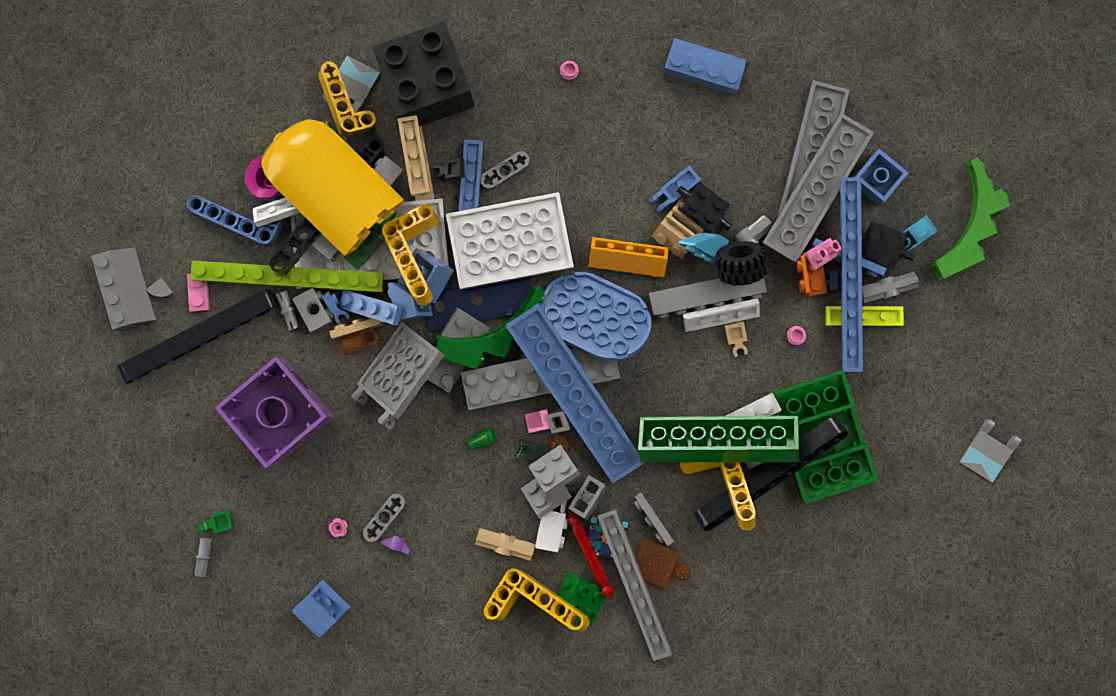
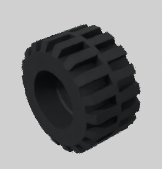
M747 241L727 244L717 251L718 277L725 284L734 286L749 285L760 281L767 273L765 250L758 243Z

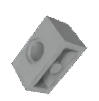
M311 288L293 298L311 333L314 334L334 323L331 319L334 315L328 307L324 306L320 290L316 291V289ZM314 305L319 306V312L316 315L311 314V308Z

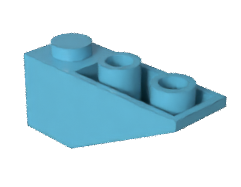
M927 215L902 232L908 234L905 251H910L938 231Z
M701 233L679 240V244L684 246L686 251L695 253L694 256L703 258V261L715 264L717 251L729 242V240L721 235Z

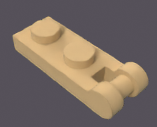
M362 318L352 321V325L345 326V324L334 326V330L329 332L331 339L336 340L382 326L384 322L373 318L364 321Z

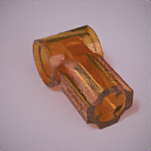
M369 328L341 338V344L345 353L349 354L378 345L381 341V334L379 331ZM370 332H373L375 335V340L372 343L367 340V335Z

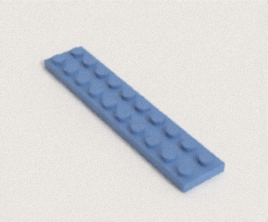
M536 304L507 323V329L612 484L644 464L645 462H640L639 452L540 304Z

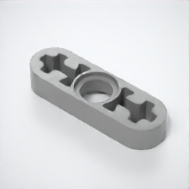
M519 151L483 173L480 179L483 188L487 190L494 189L526 169L530 163L528 154ZM517 157H525V164L522 165L521 163L515 165L517 170L514 171L512 164L509 162L513 161L514 164L518 161ZM508 166L511 172L509 175L503 176L500 174V168ZM497 171V175L499 176V178H501V180L498 181L496 177L492 180V185H490L489 183L485 184V177L488 176L489 178H492L495 176L493 172Z
M391 495L363 530V536L367 541L374 542L378 540L406 504L403 495ZM399 497L401 499V506H396L393 509V511L396 512L393 515V513L385 507L388 505V507L390 508L394 503L392 499H397ZM382 512H387L390 515V520L387 523H382L379 519ZM376 521L378 525L384 528L381 530L379 527L375 532L377 536L370 538L368 536V529L372 530L376 526L373 522Z

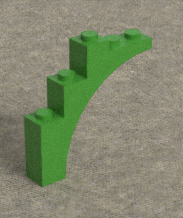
M979 158L966 163L973 189V207L968 225L955 246L944 256L930 263L938 280L985 260L984 250L977 242L998 233L996 230L997 225L989 215L1010 206L1008 203L1009 197L1002 189L994 191V184L987 177L985 165Z

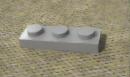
M640 492L635 495L636 501H634V504L639 511L643 510L647 517L644 519L650 528L655 527L658 532L655 535L660 543L663 544L665 542L667 546L674 542L643 494Z

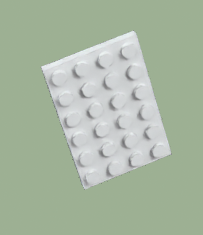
M559 192L446 214L460 290L574 268Z

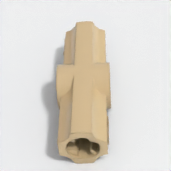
M483 528L479 529L475 542L476 545L493 549L499 554L513 555L530 561L535 548V544L516 539L515 536H508L502 532L496 533Z

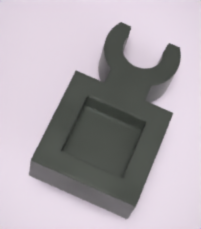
M463 158L445 160V166L440 164L434 166L435 169L440 170L439 175L434 176L436 179L451 181L465 178Z

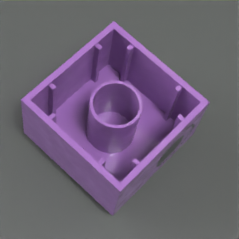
M278 356L274 357L215 407L265 469L279 466L335 418L289 361Z

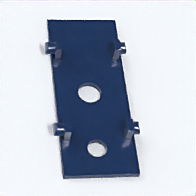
M530 277L460 290L458 281L453 283L447 282L436 303L443 301L446 304L445 310L438 312L435 309L436 303H430L433 316L425 318L428 332L444 329L456 308L461 309L478 321L504 316L512 317L528 297L532 288ZM475 292H481L485 297L484 303L479 306L471 302V296Z

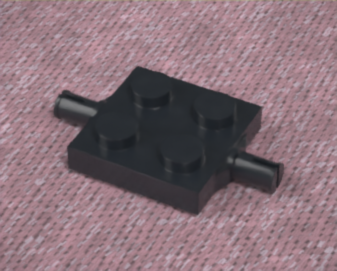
M701 182L691 192L682 186L677 189L676 192L685 198L684 205L679 211L706 232L711 233L718 224L727 231L731 228L732 224L724 219L725 211L730 204Z
M871 221L867 232L864 235L862 234V258L891 271L895 270L901 258L913 261L914 258L912 257H915V254L905 251L908 234Z

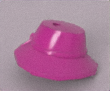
M260 155L251 161L245 171V182L251 194L259 199H269L280 192L265 176L261 164L263 155Z

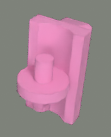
M829 238L805 252L804 255L811 263V268L815 270L840 255L841 246L836 239L832 241Z

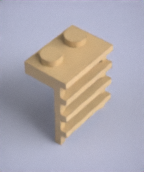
M684 197L677 202L652 235L659 244L667 247L672 254L680 259L688 251L679 244V240L701 234L704 229L678 210V208L681 209L684 205ZM672 215L675 216L678 220H680L682 223H684L697 234H694L692 231H690L687 227H685L683 224H681L679 221L673 218Z

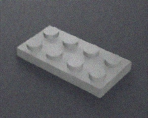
M456 308L440 335L451 338H467L487 333L490 328L461 309ZM441 359L428 380L450 393L466 366Z

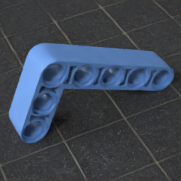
M279 193L272 198L271 202L285 197ZM191 196L186 203L187 208L196 215L264 246H272L276 242L287 219L286 217L278 220L275 224L268 223L257 227L254 221L200 196ZM201 201V207L195 210V204ZM218 209V215L212 218V211ZM235 217V223L229 226V219ZM253 225L252 232L246 233V227ZM269 232L270 239L263 241V235Z

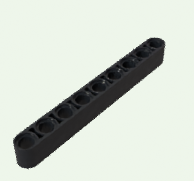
M378 137L370 138L357 153L363 160L368 161V165L371 168H374L375 163L384 156L385 150L382 140ZM373 146L380 147V149L377 151L371 150ZM304 217L270 259L269 265L275 275L281 277L287 275L312 245L313 239L320 232L306 217ZM302 233H309L306 239L299 238ZM292 247L297 248L294 254L287 253L288 249ZM277 263H284L282 269H275Z
M265 289L122 362L117 368L125 384L132 383L133 379L141 378L149 374V371L157 370L167 365L166 362L174 361L184 356V353L200 348L201 344L209 343L217 339L219 335L223 333L225 335L235 330L234 327L242 326L252 321V318L268 313L269 309L277 308L278 304L271 290Z
M833 416L799 439V462H765L746 475L744 478L752 502L846 438L848 431L838 417ZM727 489L695 512L694 515L704 531L713 530L735 515Z

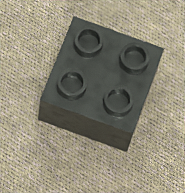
M445 21L372 47L397 119L417 115L419 126L475 107L470 88Z

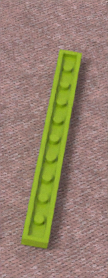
M192 261L190 280L383 293L384 273L293 267L287 275L281 277L275 275L269 265ZM275 266V269H282L284 266Z

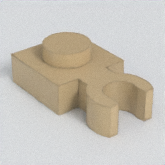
M744 322L724 325L728 344H734L732 349L733 355L738 357L737 350L739 348H742L746 355L748 350L742 343L748 341Z

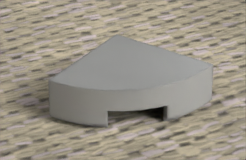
M160 278L146 289L147 292L157 297H168L174 294L163 278Z

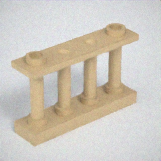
M414 115L398 118L411 196H415V201L435 199L422 126H419L418 117Z

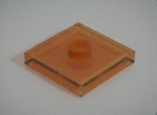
M643 537L636 560L644 580L667 588L680 551Z

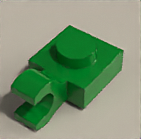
M230 510L209 515L211 521L197 524L199 532L213 528L214 534L234 528Z

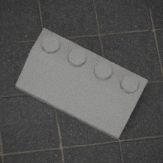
M135 248L109 250L91 256L112 330L122 331L156 320Z

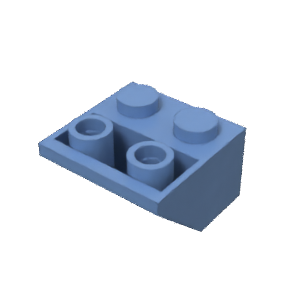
M388 283V296L392 304L403 307L399 321L412 322L433 316L430 304L421 306L415 301L410 290L401 283Z

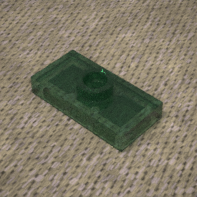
M370 229L371 233L352 253L343 257L358 271L384 243Z

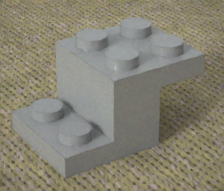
M561 444L528 466L535 479L521 488L539 519L572 497L565 485L580 475Z

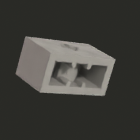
M588 475L568 509L588 520L608 487Z

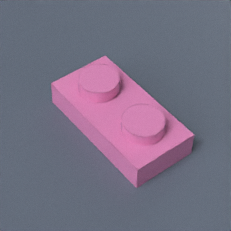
M191 273L187 274L189 312L210 310L208 281L190 280Z

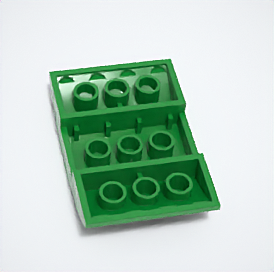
M843 369L772 392L781 408L780 412L773 415L798 416L799 439L833 416L838 417L848 431L846 438L792 475L804 504L878 481L867 443L864 442L854 410L855 404Z

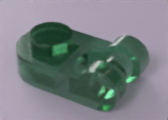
M519 438L518 444L520 446L515 457L535 462L549 453L550 449L544 444ZM527 446L533 448L531 455L526 454Z

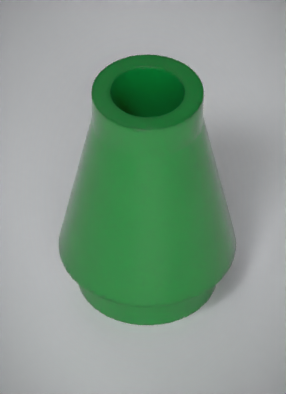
M485 428L471 439H468L467 443L470 450L493 446L497 442V437L492 428Z

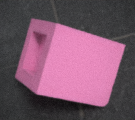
M547 409L525 415L528 433L550 429L546 416L548 415Z

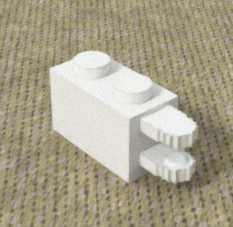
M567 501L560 505V512L552 510L541 518L535 548L558 552L559 548H563L565 537L561 535L562 530L567 529L568 518L565 517L566 513H564Z

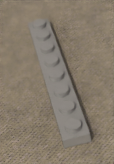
M617 509L599 514L597 517L653 661L671 656L672 650Z

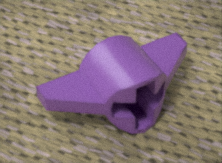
M394 536L381 542L382 545L393 550L410 554V549L403 537Z

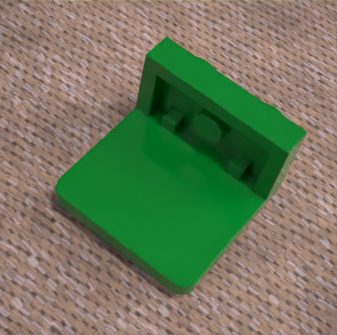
M570 571L564 578L557 594L584 613L589 619V625L594 623L607 597L601 595L602 587L587 582ZM561 606L559 609L561 614L565 613L564 606ZM577 617V618L575 619V620H578V621L581 622V618H580V617Z

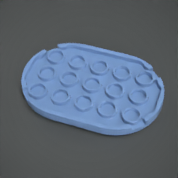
M574 272L572 275L560 276L544 291L545 298L540 306L564 342L594 358L603 361H620L637 354L649 339L651 317L644 301L631 291L597 275L586 272Z

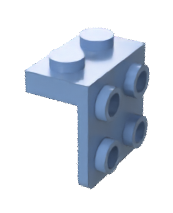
M321 580L293 608L292 612L317 637H321L349 609L350 605L324 580Z

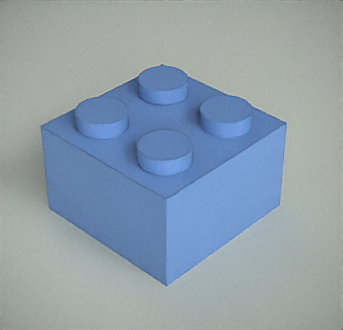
M878 149L854 177H861V192L879 206L887 200L909 172L882 150Z

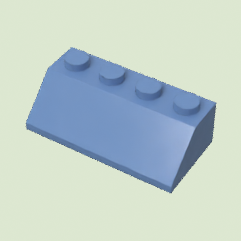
M674 38L663 74L735 96L741 82L746 60Z

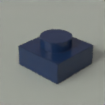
M830 271V276H826V285L830 287L831 292H838V271Z

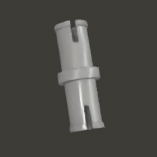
M288 291L276 294L282 310L280 313L284 315L288 330L291 331L301 327L294 312L296 309L291 304Z

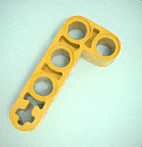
M330 61L323 63L318 76L339 134L343 137H352L370 131L376 121L375 115L368 110L354 113L337 65ZM330 88L338 89L339 93L334 94ZM339 105L343 106L346 111H345V112L339 111V110L337 109V106H339ZM365 118L369 120L370 124L365 125L361 121V119ZM344 123L350 124L351 127H352V129H351V130L346 129V128L343 126V124H344Z

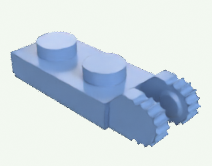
M689 165L661 187L660 191L653 195L649 201L651 203L656 202L659 197L664 195L667 200L656 209L658 212H661L670 203L673 204L681 197L676 192L680 186L689 191L701 179Z

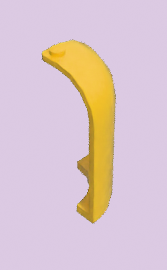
M311 119L300 121L282 133H278L262 157L261 164L264 174L272 185L344 256L355 251L371 233L369 229L375 223L380 225L385 219L394 214L404 201L333 129L320 121Z

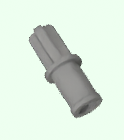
M200 538L198 555H195L197 560L194 575L197 577L206 576L208 561L211 559L209 555L213 539Z

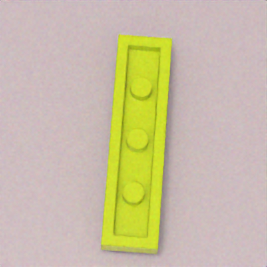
M841 306L825 307V326H841ZM862 306V326H904L903 306Z

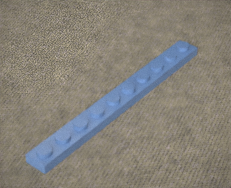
M861 177L840 178L842 369L844 372H863Z

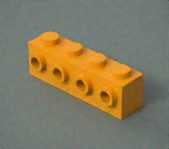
M592 237L588 267L664 277L668 260V248Z

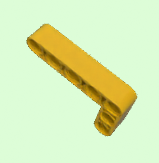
M428 204L421 205L387 222L382 227V234L410 293L421 306L430 304L433 295L407 241L437 225L438 217L433 208Z
M679 462L681 471L686 474L720 467L739 527L748 531L756 526L755 508L739 462Z
M510 569L506 572L484 608L486 618L501 621L507 616L518 596L522 594L572 630L584 631L589 626V619L584 613L533 577L518 569ZM516 574L519 575V580L517 583L514 582V576ZM533 584L534 591L530 594L529 586ZM507 590L509 595L507 599H504L503 594ZM549 595L550 601L545 605L544 597ZM561 606H564L565 613L561 616L559 609ZM495 607L498 608V613L496 616L493 615V609ZM577 617H580L581 624L578 627H576L575 619Z

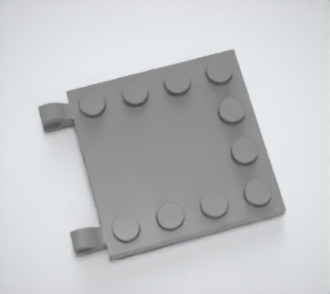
M401 322L357 383L359 388L353 392L351 397L357 401L361 396L358 402L364 405L368 400L367 394L370 395L386 410L379 417L378 422L382 426L385 424V427L391 430L395 424L394 418L399 419L402 413H404L412 399L440 363L444 354Z

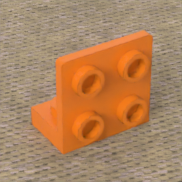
M801 255L797 263H795L797 274H801V280L798 282L800 293H804V297L827 294L823 265L813 270L811 263L805 258V255Z

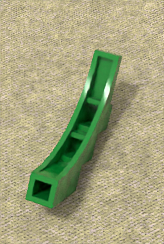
M532 286L527 299L520 309L498 328L482 335L467 338H451L436 334L433 346L444 354L442 359L474 369H478V366L483 363V351L505 358L506 354L510 353L512 347L511 340L515 341L506 324L536 304H542L545 298L544 289Z

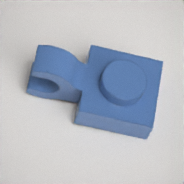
M328 290L322 294V298L334 315L336 323H341L338 318L341 314H344L349 319V313L338 307L340 302L335 293L331 295Z

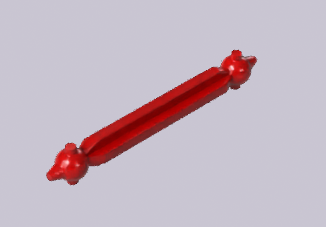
M570 510L568 511L567 524L573 526L574 535L598 584L602 587L601 595L607 596L611 600L613 599L614 587L608 585V578L583 526L579 524L580 516L573 514Z

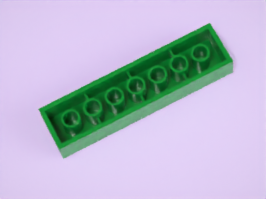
M798 416L640 417L638 443L640 462H799Z

